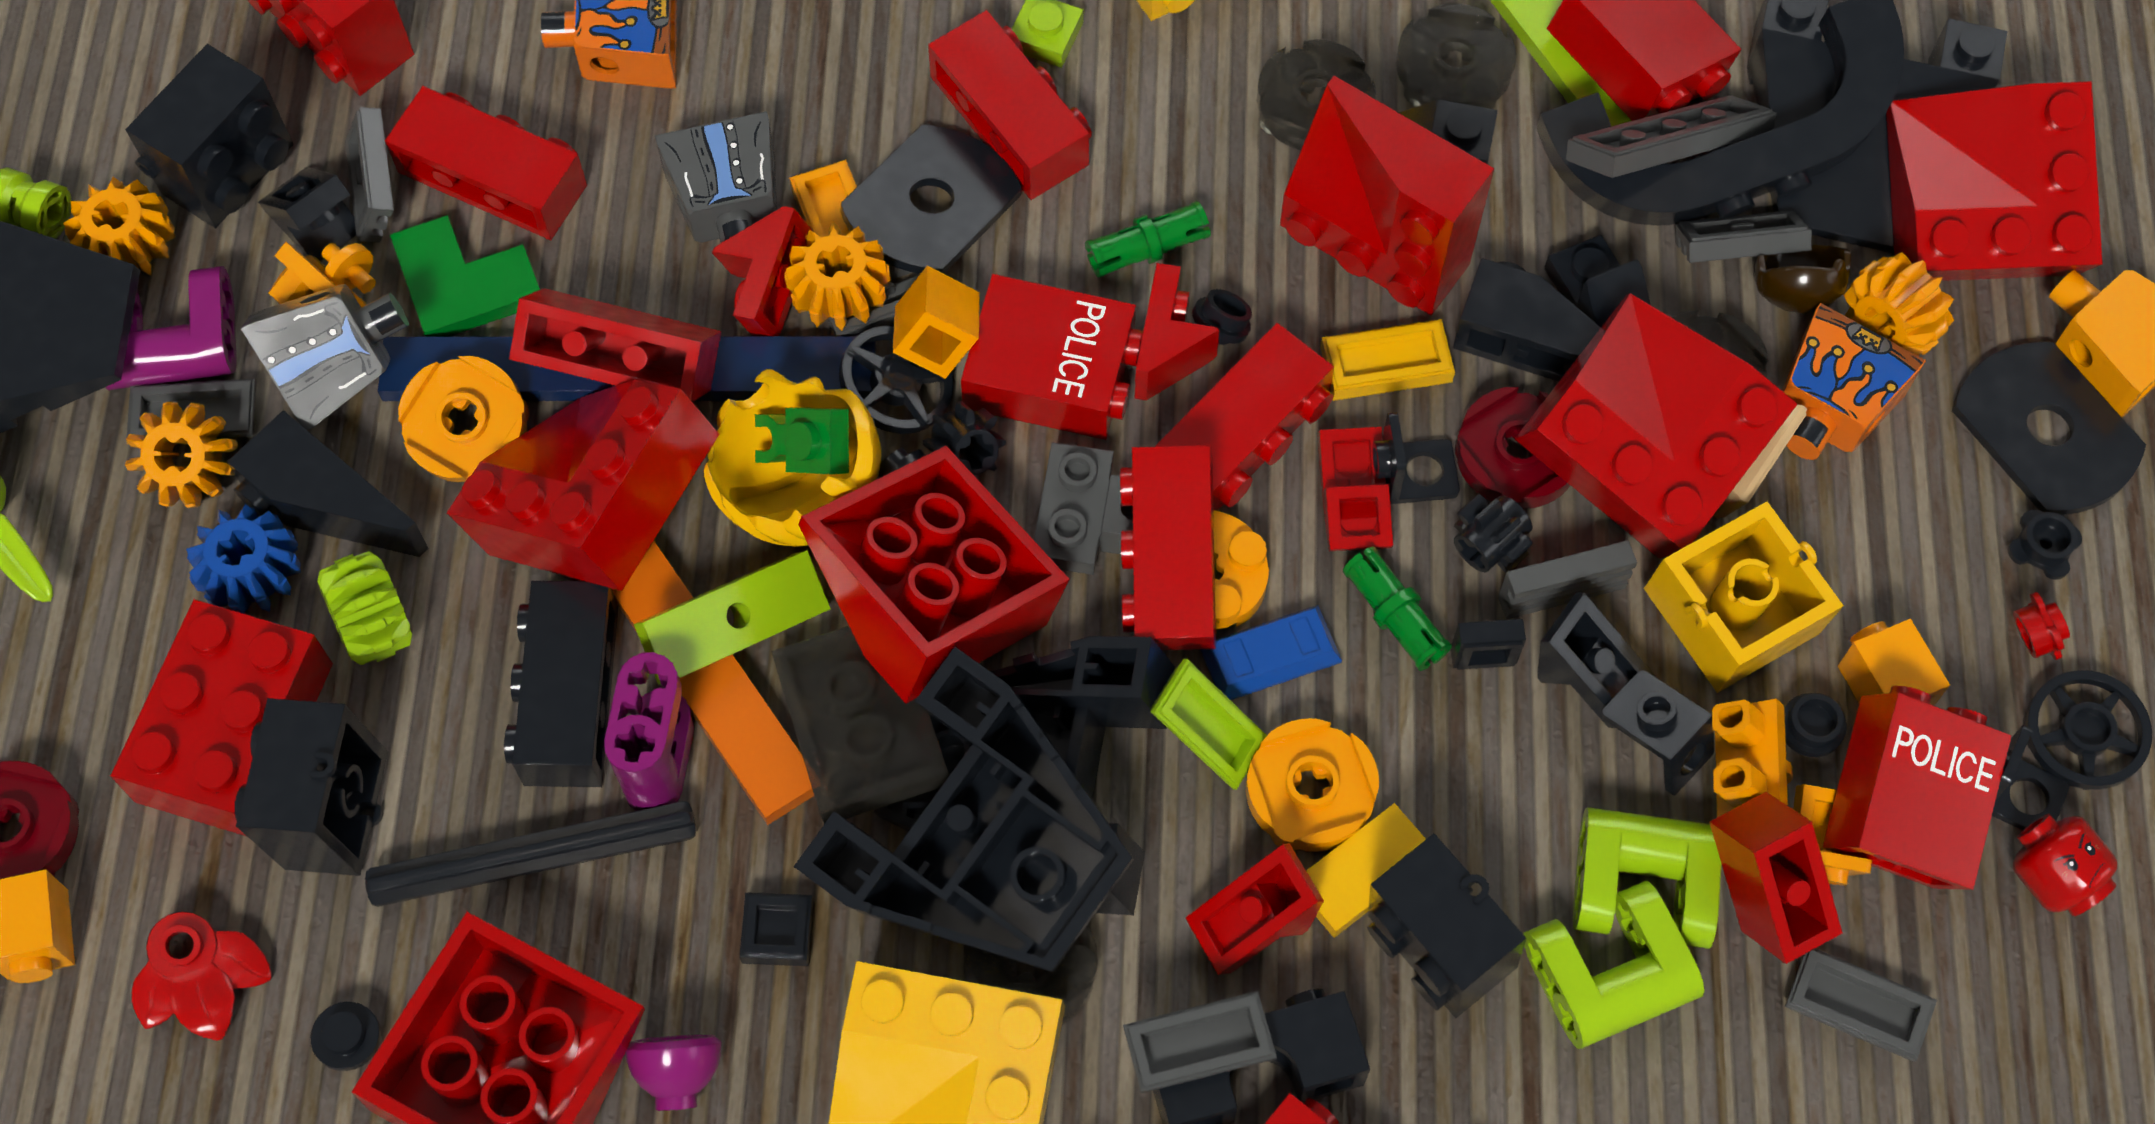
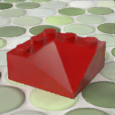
M1333 76L1325 88L1286 187L1280 226L1285 228L1289 235L1300 244L1315 246L1337 259L1341 267L1350 274L1358 277L1365 276L1387 289L1390 295L1400 304L1411 308L1417 307L1432 316L1470 265L1494 168L1340 78Z
M2092 81L2031 83L1892 101L1886 113L1894 256L1902 252L1909 258L1912 264L1924 260L1927 273L1933 278L1943 277L1941 281L2066 276L2072 270H2076L2081 274L2103 265Z
M1629 293L1515 437V440L1656 557L1663 558L1693 543L1798 404L1748 362Z
M634 379L577 399L522 434L519 438H516L480 461L472 475L464 482L460 493L447 511V514L490 556L622 591L720 434L680 388Z
M947 446L801 516L798 524L864 657L905 704L920 695L954 647L977 663H980L1045 627L1070 580Z
M466 912L351 1092L371 1112L392 1124H593L645 1008L630 998L477 916Z

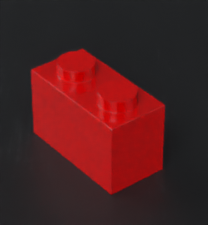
M1764 792L1709 822L1740 929L1743 933L1785 964L1843 933L1812 821L1774 796Z

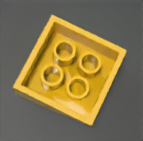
M856 961L841 1033L829 1124H1043L1065 1011L1063 1000Z

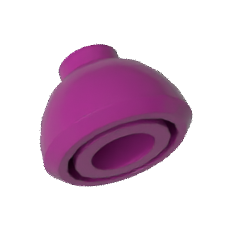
M709 1034L663 1036L633 1040L630 1042L625 1053L626 1061L631 1075L638 1085L655 1097V1110L668 1111L697 1107V1093L711 1081L718 1068L721 1058L722 1041L715 1035Z

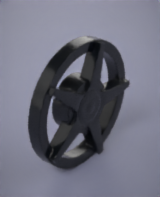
M880 326L862 332L853 339L842 356L839 366L841 389L851 390L860 398L870 412L876 428L897 434H911L923 431L934 425L935 422L932 416L934 414L942 416L950 404L953 394V373L951 372L944 379L894 353L881 357L861 348L874 341H893L894 326ZM853 359L871 371L870 386L872 392L865 400L860 396L853 382L851 371ZM939 382L940 398L938 405L931 413L927 414L918 391L922 384ZM880 400L893 406L905 405L915 419L901 420L891 418L879 413L871 406Z
M2077 670L2057 675L2037 691L2026 711L2025 726L2033 729L2027 743L2028 748H2030L2035 759L2047 772L2073 787L2083 790H2100L2117 786L2128 780L2141 768L2151 749L2152 726L2143 703L2124 683L2104 673ZM2070 684H2089L2103 688L2112 694L2101 704L2094 702L2076 704L2061 687ZM2050 694L2063 718L2060 722L2059 730L2040 736L2038 727L2039 711L2043 701ZM2119 699L2130 710L2136 722L2138 745L2117 735V722L2111 711ZM2065 745L2069 751L2078 755L2081 774L2061 765L2053 758L2046 747ZM2106 750L2133 756L2130 764L2121 771L2107 776H2094L2095 758Z

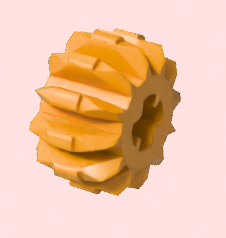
M113 176L107 189L102 191L88 184L90 198L87 201H70L71 213L74 217L63 222L65 234L70 244L134 264L142 272L151 276L152 266L150 261L152 259H169V248L166 242L175 238L174 225L169 218V209L161 196H157L155 192L150 193L147 186L143 185L138 179L125 187L122 181Z
M833 222L828 231L829 235L821 237L809 229L806 236L807 247L792 246L791 253L789 254L791 266L786 268L784 277L787 289H790L792 292V304L798 313L809 311L811 322L816 327H819L828 318H834L836 327L843 331L847 323L846 318L854 316L866 324L870 317L869 306L883 307L886 300L884 287L889 285L888 282H890L891 276L889 265L884 261L883 248L878 243V240L866 242L865 234L859 226L846 236L841 235L840 228Z
M1902 252L1894 257L1887 258L1883 256L1878 261L1873 260L1859 271L1860 275L1853 280L1850 288L1844 294L1847 303L1850 305L1844 316L1917 356L1926 354L1939 343L1938 339L1948 331V327L1954 321L1951 312L1948 310L1954 298L1941 291L1939 287L1943 277L1933 278L1927 273L1924 260L1912 264L1909 258Z
M177 402L163 403L161 418L153 413H144L140 416L141 425L148 434L147 436L138 434L128 435L126 438L127 444L131 447L140 448L141 457L130 458L126 461L125 466L129 471H146L137 485V489L141 493L149 494L158 489L160 505L172 507L181 498V501L187 508H195L201 505L202 491L211 497H218L223 493L222 484L215 474L234 475L229 464L222 461V453L232 452L238 447L235 439L216 438L226 425L223 417L213 416L205 420L204 405L190 403L183 412ZM176 443L189 444L192 453L184 454L185 457L191 458L188 466H175L172 457L179 456V453L172 452Z

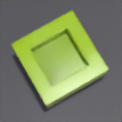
M1025 0L1012 26V30L1021 42L1024 55L1062 68L1083 25V9L1057 0Z

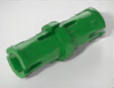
M1195 201L1190 205L1151 219L1146 214L1133 220L1132 226L1085 241V250L1092 252L1087 257L1094 274L1100 278L1105 276V274L1146 259L1149 264L1163 259V253L1201 239L1210 238L1211 230L1208 226L1203 227V225L1209 224V221L1200 202Z
M1369 547L1364 550V554L1367 557L1365 560L1361 553H1358L1349 560L1343 568V574L1352 581L1375 611L1373 620L1378 627L1383 630L1387 628L1415 662V666L1419 671L1430 667L1429 659L1434 664L1440 661L1450 651L1452 644L1443 637L1419 606L1421 597L1415 589L1403 586L1379 555L1376 547Z

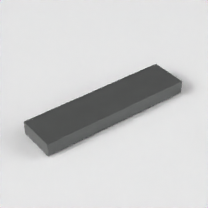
M1728 95L1574 136L1572 139H1568L1566 160L1614 178L1732 145L1773 130L1776 112L1767 107Z

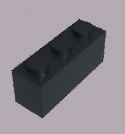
M531 581L529 604L521 603L519 606L517 634L519 641L525 642L523 663H514L511 672L512 701L519 703L516 724H508L506 727L504 755L506 763L513 765L524 786L602 787L605 762V735L609 718L618 618V604L611 588L585 581Z

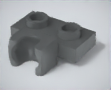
M1051 443L1034 541L1061 570L1094 575L1099 546H1101L1102 552L1121 554V531L1133 530V520L1126 518V516L1133 514V506H1122L1120 476L1111 475L1114 451Z

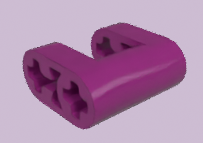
M224 266L190 270L188 279L190 324L143 330L142 306L137 290L122 379L105 387L107 390L235 373L237 355L234 296L230 278Z
M654 652L640 653L633 656L621 667L617 677L605 735V753L629 806L635 811L679 801L683 791L694 734V719L686 699L682 697V685L678 673L669 659L664 655ZM649 674H658L661 685L665 689L657 688L641 697L638 687L634 685L646 684ZM661 719L660 725L654 720Z

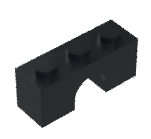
M1321 988L1307 990L1288 998L1285 1001L1287 1007L1264 1013L1277 1059L1268 1062L1276 1064L1287 1073L1293 1084L1297 1099L1302 1103L1307 1098L1316 1100L1364 1086L1370 1072V1066L1345 991L1326 996L1324 989ZM1235 1070L1153 1090L1162 1123H1234L1237 1105L1231 1089L1230 1077Z

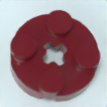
M1503 387L1493 390L1477 399L1470 406L1457 436L1454 447L1455 456L1463 478L1477 494L1491 502L1503 495L1514 500L1523 509L1537 508L1551 503L1562 496L1571 485L1531 452H1529V458L1525 459L1511 456L1507 452L1508 443L1506 441L1510 437H1513L1515 440V437L1549 394L1539 391L1538 396L1530 393H1518L1519 387Z
M24 761L0 762V823L8 822L13 813H20L18 822L23 826L20 832L9 841L1 842L0 837V879L45 869L55 877L56 872L69 858L77 840L79 830L78 803L46 769Z

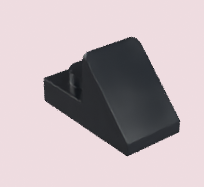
M306 167L258 202L270 218L306 256L312 255L319 261L324 259L321 253L328 244L335 243L338 247H341L356 236L354 216L342 201L350 193L336 174Z
M1602 235L1549 255L1544 269L1556 289L1600 327L1603 326L1629 293L1651 305L1643 269L1638 259L1620 266Z
M1575 593L1540 643L1537 675L1541 683L1571 685L1608 728L1615 727L1603 719V708L1639 671H1646L1656 677L1585 593Z

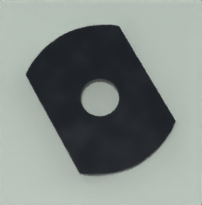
M921 125L841 202L840 212L850 232L859 226L865 234L866 242L878 240V243L883 248L884 261L886 263L916 274H921L928 265L944 274L1021 196L1022 188L1017 176L1008 163L982 141L956 130L932 125ZM935 186L949 193L953 204L944 212L926 213L917 209L912 204L910 195L920 187Z
M2054 342L2025 343L1992 354L1982 361L1968 376L1959 390L1952 408V412L2038 510L2043 513L2052 512L2060 515H2069L2104 504L2113 498L2131 479L2145 452L2146 444ZM2038 410H2049L2059 414L2069 426V440L2057 446L2045 445L2037 441L2028 430V415Z

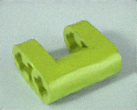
M1586 807L1581 821L1573 904L1574 930L1605 935L1610 934L1616 908L1618 873L1644 875L1676 880L1673 920L1687 946L1710 949L1714 942L1718 923L1721 860L1710 824Z
M1648 881L1618 892L1616 899V918L1636 958L1598 975L1591 976L1568 930L1558 919L1523 933L1527 938L1524 948L1530 964L1563 1030L1572 1044L1578 1049L1585 1048L1701 998L1704 995V983L1699 968L1656 888Z

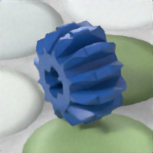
M245 504L236 519H232L227 512L218 510V526L214 529L197 526V536L203 544L186 549L188 553L187 559L194 567L189 572V578L197 591L205 593L204 597L209 604L223 608L229 605L231 610L246 614L252 602H256L262 610L270 612L271 600L269 596L274 592L291 596L292 587L286 577L301 573V562L296 554H294L298 550V542L290 530L283 529V524L277 515L268 511L259 517L254 508H250Z

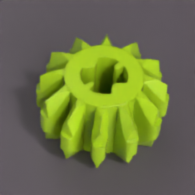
M370 551L356 556L350 554L335 560V564L319 571L317 582L342 644L351 660L359 665H364L374 660L380 662L396 655V651L410 646L412 638L410 624L389 573L378 556Z

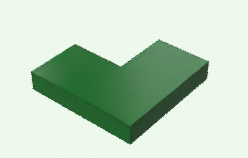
M448 215L390 234L425 337H449L517 313L519 298L540 290L523 244L465 264Z

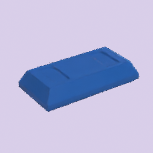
M1319 605L1216 639V649H1200L1214 685L1230 700L1342 663Z

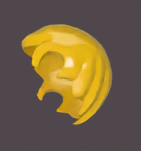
M766 369L756 376L754 382L763 384L750 398L744 401L727 399L719 410L716 418L717 432L720 435L707 454L709 461L704 466V478L710 495L718 508L734 524L752 536L776 545L809 546L798 525L801 516L877 480L881 463L880 439L870 412L860 398L851 390H825L820 378L815 376L795 383L772 369ZM796 407L849 409V473L814 474L786 472V462L755 463V450H769L772 445L771 431L767 427H755V414H785V408Z

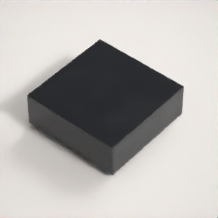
M1523 619L1458 623L1451 648L1453 668L1463 670L1515 666L1526 642Z
M745 892L740 960L742 964L809 966L814 909L813 896Z

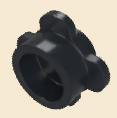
M2040 510L2025 512L2020 519L2022 531L2018 539L2013 540L2008 546L2010 558L2017 564L2023 565L2028 563L2042 569L2045 576L2050 579L2058 580L2064 578L2070 571V564L2068 562L2070 554L2082 543L2080 531L2060 514L2052 512L2043 513ZM2040 541H2046L2050 545V548H2042L2040 545Z

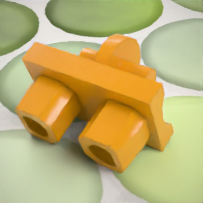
M287 242L274 255L286 266L268 292L279 304L340 284H346L360 307H363L367 303L353 292L352 289L356 287L363 294H366L376 284V280L369 275L374 263L373 255L359 243L347 245L342 249L335 243L328 244L321 253L322 257L329 262L327 266L312 255L303 256L295 247Z
M1777 698L1753 703L1743 699L1716 704L1712 708V730L1715 731L1716 768L1713 770V783L1717 801V817L1764 792L1769 793L1788 806L1787 784L1793 779L1792 764L1786 760L1784 705Z

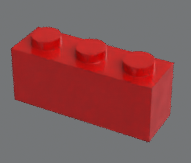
M985 10L928 44L931 79L979 138L1008 163L1017 176L1023 192L1030 200H1033L1089 165V139L1092 137V132L1086 118L1076 107L1069 109L1058 96L1057 88L1049 73L1043 67L1038 66L1035 68L1024 55L1020 40L1010 27L1004 26L1001 28L990 13Z
M422 86L385 139L398 173L550 241L587 187L579 155L569 144L558 138L550 137L546 140L532 134L508 116L497 115L493 117L475 109L466 99L452 92H447L443 95Z
M543 288L519 298L509 360L615 386L636 379L680 388L693 402L711 391L721 331Z
M1276 323L1155 446L1210 445L1213 466V510L1218 511L1223 504L1231 508L1241 500L1250 488L1253 481L1252 474L1264 462L1271 466L1285 454L1293 441V435L1291 434L1305 420L1312 424L1327 410L1333 399L1330 388L1334 366L1279 323Z
M1210 445L1132 447V467H1121L1120 469L1122 506H1133V530L1121 531L1122 568L1133 569L1134 594H1122L1123 633H1134V637H1152L1162 650L1216 649L1213 466Z

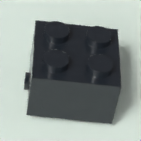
M206 44L125 129L140 155L135 161L136 166L154 180L161 194L215 229L229 214L238 211L243 206L249 192L269 171L281 165L288 150L294 145L264 79L209 44Z
M267 698L263 719L256 723L251 735L250 748L253 759L247 783L239 788L235 799L236 827L284 870L360 876L371 827L377 825L383 817V810L377 803L388 751L345 704ZM363 809H374V816L371 818L369 815H362Z
M1433 833L1370 884L1368 917L1373 922L1367 926V929L1375 942L1389 957L1394 958L1400 953L1417 974L1411 980L1430 1006L1438 1011L1445 1005L1451 1014L1457 1018L1517 969L1527 938L1488 895L1489 884L1487 880L1481 875H1471L1437 835ZM1474 883H1478L1482 888V891L1477 896L1470 895L1473 892L1471 886Z

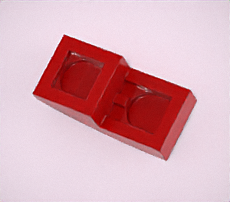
M1382 427L1319 430L1317 434L1319 465L1329 552L1365 550L1369 547H1376V549L1392 548L1393 535L1389 484H1386L1385 478H1376L1372 455L1373 442L1383 440Z

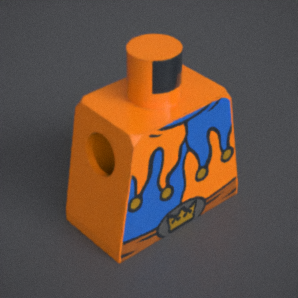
M575 0L574 11L542 12L541 34L544 47H574L581 75L587 80L659 88H676L677 0Z
M1820 303L1800 341L1782 391L1798 405H1803L1807 408L1805 412L1807 415L1786 446L1795 455L1808 460L1817 459L1827 442L1844 452L1855 451L1905 397L1926 360Z

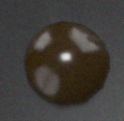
M1811 244L1810 251L1759 255L1755 267L1757 290L1768 302L1789 312L1807 314L1815 311L1820 303L1829 307L1842 297L1847 290L1851 268V252L1846 248Z

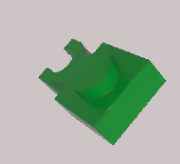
M796 407L785 408V414H755V427H767L772 434V445L769 450H755V463L786 462V472L814 474L849 473V409Z

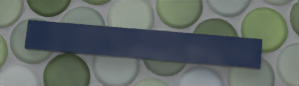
M721 336L711 391L695 401H726L727 399L744 401L750 398L762 386L763 383L754 381L756 376L766 369H772L795 383L815 376L820 378L825 390L841 389L839 382L840 362L849 344L857 336ZM386 337L383 339V345L388 351L391 360L386 371L379 376L378 393L382 401H400L405 388L420 370L435 362L441 364L448 360L459 359L457 356H475L494 363L516 383L525 401H576L581 397L615 385L509 360L513 337ZM876 341L866 344L861 348L876 354ZM853 359L851 368L853 382L858 393L865 400L872 392L870 386L871 371Z

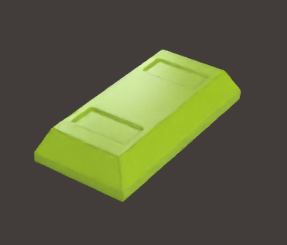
M1183 659L1175 668L1150 709L1151 713L1234 790L1238 789L1249 770L1253 755L1267 736L1188 659Z

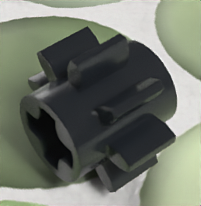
M957 401L955 411L947 412L942 416L938 414L932 416L935 424L932 428L931 437L923 440V445L928 450L934 452L947 446L974 476L987 470L995 471L997 469L995 461L998 456V448L1005 446L1006 440L991 430L997 421L994 415L985 408H981L974 414L973 410L965 403Z
M1478 494L1457 513L1460 519L1454 524V527L1459 533L1454 537V544L1462 558L1474 569L1486 573L1498 564L1506 573L1513 570L1529 555L1527 549L1533 542L1527 535L1533 529L1532 522L1525 510L1511 498L1501 495L1489 504L1484 497Z

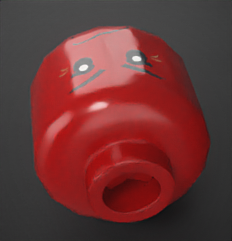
M2048 813L2032 822L2018 834L2017 839L2023 847L2013 859V870L2047 911L2063 912L2068 910L2072 916H2078L2100 903L2115 889L2116 883L2112 877L2117 870V859L2084 818L2072 816L2056 822Z

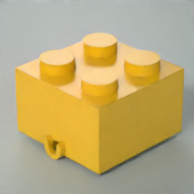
M1768 501L1664 558L1643 588L1717 693L1819 635L1844 606L1814 566L1817 562V556L1812 546L1805 541L1798 544ZM1802 550L1806 553L1808 558L1805 561L1800 557L1799 552Z

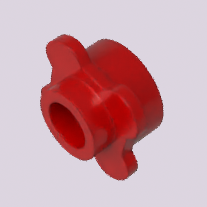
M2038 592L2031 593L2030 598L2032 602L2028 606L2013 611L2019 634L2033 658L2050 653L2054 660L2061 659L2062 654L2060 650L2064 649L2063 640L2070 638L2065 618L2055 602L2045 605Z

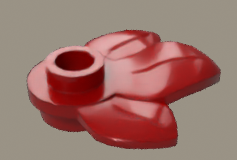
M172 913L159 920L149 933L146 944L149 961L133 982L132 1004L139 1021L145 1029L156 1027L175 1014L179 1022L192 1033L215 1041L223 1040L233 1017L235 1004L234 989L256 987L271 981L272 972L270 964L258 945L244 933L238 931H215L206 919L194 913ZM187 933L193 940V950L187 957L176 959L169 951V943L175 935Z

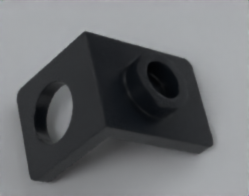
M1398 412L1387 413L1382 436L1383 440L1373 442L1372 455L1376 478H1385L1386 484H1389L1390 504L1454 499L1458 497L1460 487L1452 442L1449 439L1403 443ZM1427 456L1440 464L1443 476L1433 485H1419L1408 476L1407 464L1416 457Z
M1639 671L1602 710L1603 719L1663 759L1665 790L1673 796L1689 782L1714 753L1712 714L1646 671ZM1696 746L1693 755L1691 756L1689 761L1682 767L1685 758L1690 753V751Z
M2022 725L2011 737L1992 813L1993 817L2021 830H2024L2032 822L2048 813L2057 821L2070 788L2069 783L2021 760L2033 730L2025 725ZM2019 781H2029L2039 786L2046 797L2044 811L2036 815H2029L2019 811L2010 799L2011 786Z

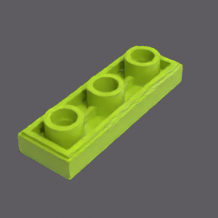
M804 550L634 624V627L645 653L654 652L664 655L673 663L679 678L824 613L831 608L808 550ZM728 608L734 614L733 626L727 621L726 614ZM654 674L658 685H661L658 674Z

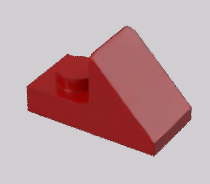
M783 206L720 243L712 250V254L732 275L746 278L739 284L736 290L733 316L752 336H780L792 303V292L790 289H787L784 277L786 268L791 266L789 254L791 253L792 246L807 247L806 236L809 229L813 231L796 209Z
M1156 263L1136 366L1134 399L1149 400L1210 363L1217 356L1219 329L1186 322L1190 292L1179 290L1181 266Z
M1284 843L1190 913L1185 919L1217 974H1231L1280 937L1303 935L1307 932L1324 900L1290 843Z

